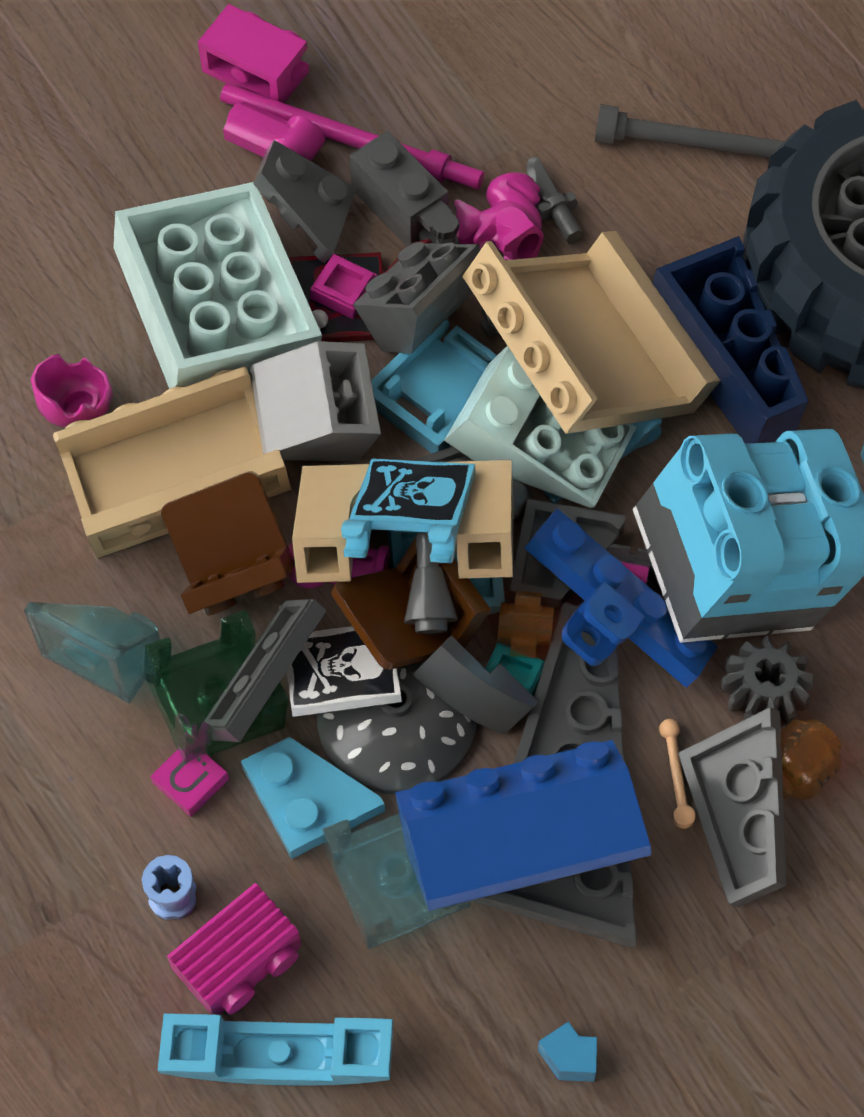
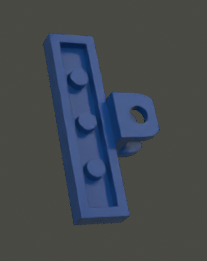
M558 508L545 520L524 547V549L585 600L564 625L562 640L589 665L597 666L604 662L617 645L629 638L687 688L699 677L718 646L711 640L680 643L665 600ZM581 632L588 633L594 639L595 646L588 645L583 640Z

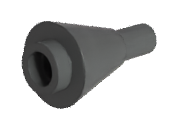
M428 532L416 534L418 568L414 572L404 623L415 625L416 634L448 632V623L458 621V617L443 570L439 567V562H430L432 543L429 542Z

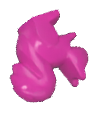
M509 172L491 180L486 191L487 202L491 208L480 211L461 200H455L456 218L459 219L460 223L459 231L456 233L459 244H480L479 248L482 249L487 241H492L496 248L503 253L504 260L536 258L542 246L544 235L541 230V216L534 206L540 201L538 193L541 189L534 182L533 178L524 173Z

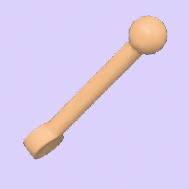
M668 718L661 722L659 732L666 739L677 808L673 814V821L677 827L686 829L693 825L695 811L687 804L681 761L678 755L677 736L680 733V726L677 721Z

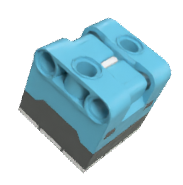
M833 429L786 431L781 434L776 442L745 444L742 437L738 434L688 436L684 439L677 453L633 508L680 643L811 631L864 576V493L842 439Z

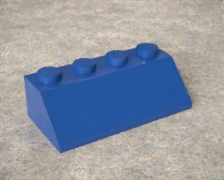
M613 740L587 742L581 744L576 749L551 755H533L527 757L522 762L494 769L480 768L471 771L465 776L440 782H422L411 789L395 792L405 848L428 911L652 855L651 845L629 769Z

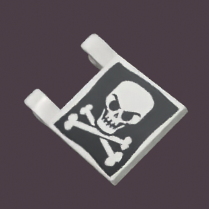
M353 626L313 631L287 670L292 717L402 702L397 669L388 670L382 668L376 662Z

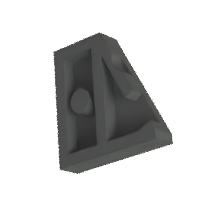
M274 140L265 151L253 184L268 202L273 203L278 208L281 217L292 230L299 226L303 228L318 246L313 254L318 260L326 263L335 252L357 188Z

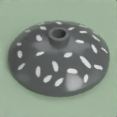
M425 661L396 668L401 697L406 701L399 708L383 704L317 713L319 739L330 762L336 768L372 791L395 794V792L411 789L422 782L443 781L462 764L472 747L477 730V722L442 701L413 675Z

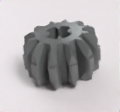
M768 635L761 640L759 649L745 641L740 646L739 656L731 655L728 657L725 665V670L728 674L723 676L721 682L722 692L731 695L727 702L729 711L745 709L743 718L745 720L771 707L780 711V720L785 724L790 720L794 722L797 716L796 710L804 711L808 708L811 701L808 691L812 690L815 683L814 674L805 672L808 664L806 655L791 657L792 646L790 641L782 644L780 649L773 648Z

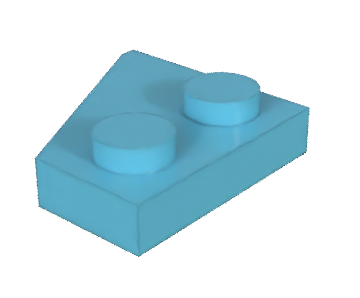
M291 737L241 761L243 771L291 859L385 812V804L379 795Z

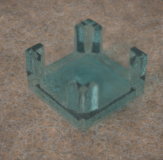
M399 814L351 833L348 820H343L322 829L325 852L368 949L470 907L471 901L428 911L405 848Z

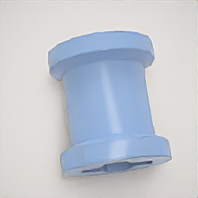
M164 855L149 862L143 871L142 885L145 894L149 898V906L155 915L164 920L183 919L189 915L197 904V888L193 881L191 868L186 861L178 856ZM165 883L171 887H175L178 884L180 886V889L175 893L169 889L161 892L160 888Z

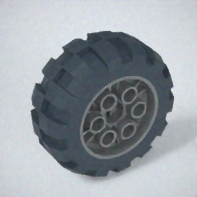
M857 100L825 111L815 119L813 129L806 124L803 125L770 156L767 171L756 182L743 239V246L745 248L743 257L748 269L753 271L758 285L757 292L765 310H771L777 324L775 328L776 335L786 331L791 335L788 348L792 355L820 374L827 365L849 374L847 386L864 389V109H862ZM826 230L841 231L845 233L828 236Z

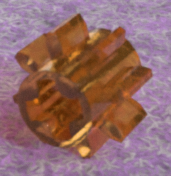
M516 590L515 603L501 602L497 642L511 643L510 656L535 658L537 646L550 647L554 607L541 606L542 593Z

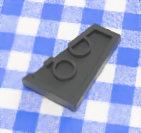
M769 707L678 752L728 903L737 907L787 886L780 711Z

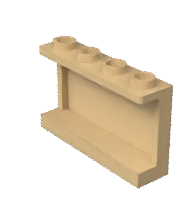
M240 367L235 370H222L213 374L209 379L186 387L177 386L170 388L162 395L140 403L121 405L109 414L91 420L75 421L65 429L53 434L82 517L81 521L86 536L97 559L168 534L169 532L161 515L162 507L166 503L247 471H253L259 475L268 498L291 490L286 467L279 449L263 454L253 387L246 367Z

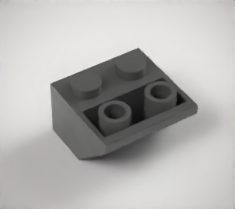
M415 242L399 253V261L386 273L376 276L366 285V292L353 306L382 351L412 354L473 294L462 276L481 250L478 245L454 244L452 242L445 244Z

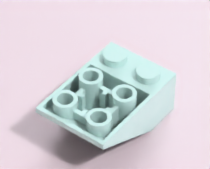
M507 345L487 365L444 441L474 461L512 460V478L514 480L593 508L597 504L637 427L630 423L565 434Z

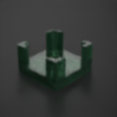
M246 610L221 619L219 639L171 655L172 642L170 638H164L145 645L144 676L184 763L205 754L208 756L285 727L288 697L280 682L240 742L213 741L211 739V726L204 722L255 646L256 632Z

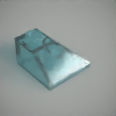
M29 602L24 609L41 656L129 704L164 654L157 626L150 619L137 612H132L129 616L114 607Z

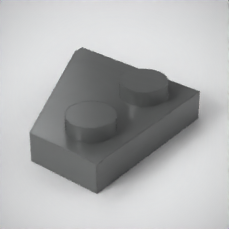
M527 499L513 568V577L511 578L509 588V600L560 609L563 603L573 594L574 591L524 549L529 540L556 508L578 524L582 530L607 551L609 546L614 544L623 533L626 516Z

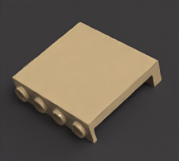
M616 231L602 232L587 253L504 260L494 243L487 241L462 276L565 434L692 414L720 382L714 370Z

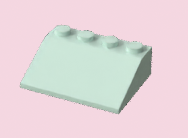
M253 182L115 211L114 250L169 389L177 386L186 387L209 379L219 371L235 370L240 367H246L251 378L250 368L253 364L321 341V331L260 191L254 186Z

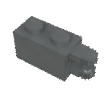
M388 130L350 155L351 184L357 188L355 193L406 246L429 238L434 244L449 242L459 244L456 233L459 231L460 223L459 219L456 218V215H453V211L448 207V191Z

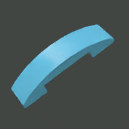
M164 1013L158 1072L165 1075L199 1080L264 1085L315 1086L390 1080L394 1021L393 1019L335 1018L334 1024L224 1021L221 1015Z

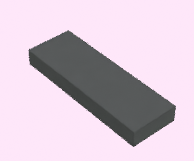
M315 599L285 601L201 725L202 728L200 730L213 741L240 742L327 610Z

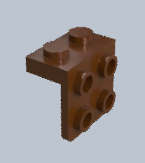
M247 471L172 500L162 507V518L190 583L181 594L188 614L204 609L207 616L214 615L236 605L234 599L236 596L253 590L255 597H261L285 586L283 579L295 567V562L257 473Z
M416 537L396 568L352 577L351 581H337L331 590L333 599L376 662L382 668L388 670L427 660L451 635L465 648L491 611L470 579L459 578L458 563L454 558L452 563H439V567L443 570L458 621L448 623V632L439 634H416L415 625L405 624L404 620L414 572L418 568Z

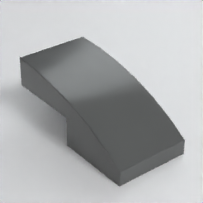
M452 635L413 673L424 686L452 708L471 720L502 734L508 732L539 702L501 664L489 673Z

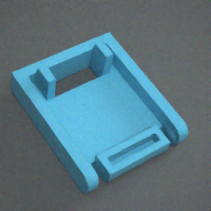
M447 319L412 354L399 353L371 380L377 412L431 454L452 446L444 440L487 365L497 356L458 326L444 337V343L441 342L440 339L449 328V321ZM403 397L429 416L426 425L397 404L396 401Z

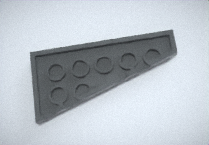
M563 603L534 696L539 702L529 712L514 763L522 762L527 757L533 755H551L576 749L581 744L587 742H605L613 740L624 760L617 647L604 662L597 666H591L562 640L563 627L579 606ZM581 632L583 640L588 645L595 646L594 639L588 633ZM630 861L473 900V902L634 949L636 947L633 880Z

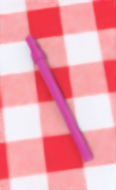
M225 84L221 91V102L234 106L236 102L242 103L245 101L287 121L292 116L307 118L320 128L324 137L358 149L379 136L230 84ZM402 144L437 181L443 182L445 179L477 190L480 189L485 176L484 171L452 161L451 155L435 149L426 152Z

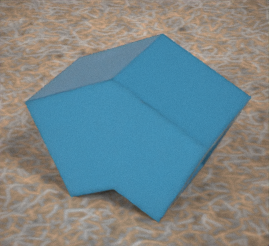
M568 1021L539 1041L538 1052L558 1080L595 1081L597 1037L579 1036Z

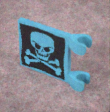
M371 459L351 516L342 524V537L346 538V546L343 550L344 557L366 558L371 529L428 532L429 542L432 543L430 562L452 563L457 533L476 473L475 464Z

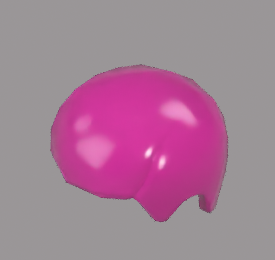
M60 354L52 355L36 365L30 379L40 414L51 424L66 428L75 421L91 420L103 416L108 411L113 397L107 373L92 365L86 357L82 358L80 362L72 364L63 360Z

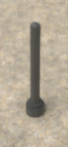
M600 104L594 141L613 144L614 140L623 141L624 137L764 158H770L785 142L627 118L628 113L620 112L619 106Z

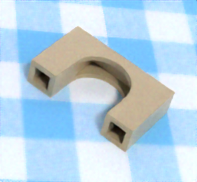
M512 460L447 462L475 464L476 470L456 539L459 578L513 577L514 500ZM369 464L302 467L292 536L297 583L351 581L353 557H344L343 550L346 546V538L342 537L341 528L343 522L351 516Z

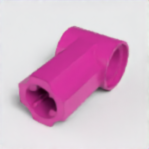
M245 101L235 103L228 113V118L223 128L225 140L264 157L265 151L275 140L312 162L325 143V137L320 128L307 118L292 116L287 121Z

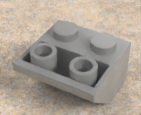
M317 341L251 366L250 374L263 454L279 449L283 460L359 462L380 436L381 432L365 343Z

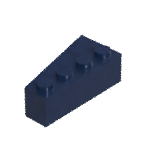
M737 236L657 268L652 283L720 379V382L710 393V396L739 436L742 437L744 443L776 442L784 432L796 430L809 401L787 348L780 346L775 333L777 324L771 310H765L757 292L758 285L753 271L748 269L743 257L745 248L740 237Z

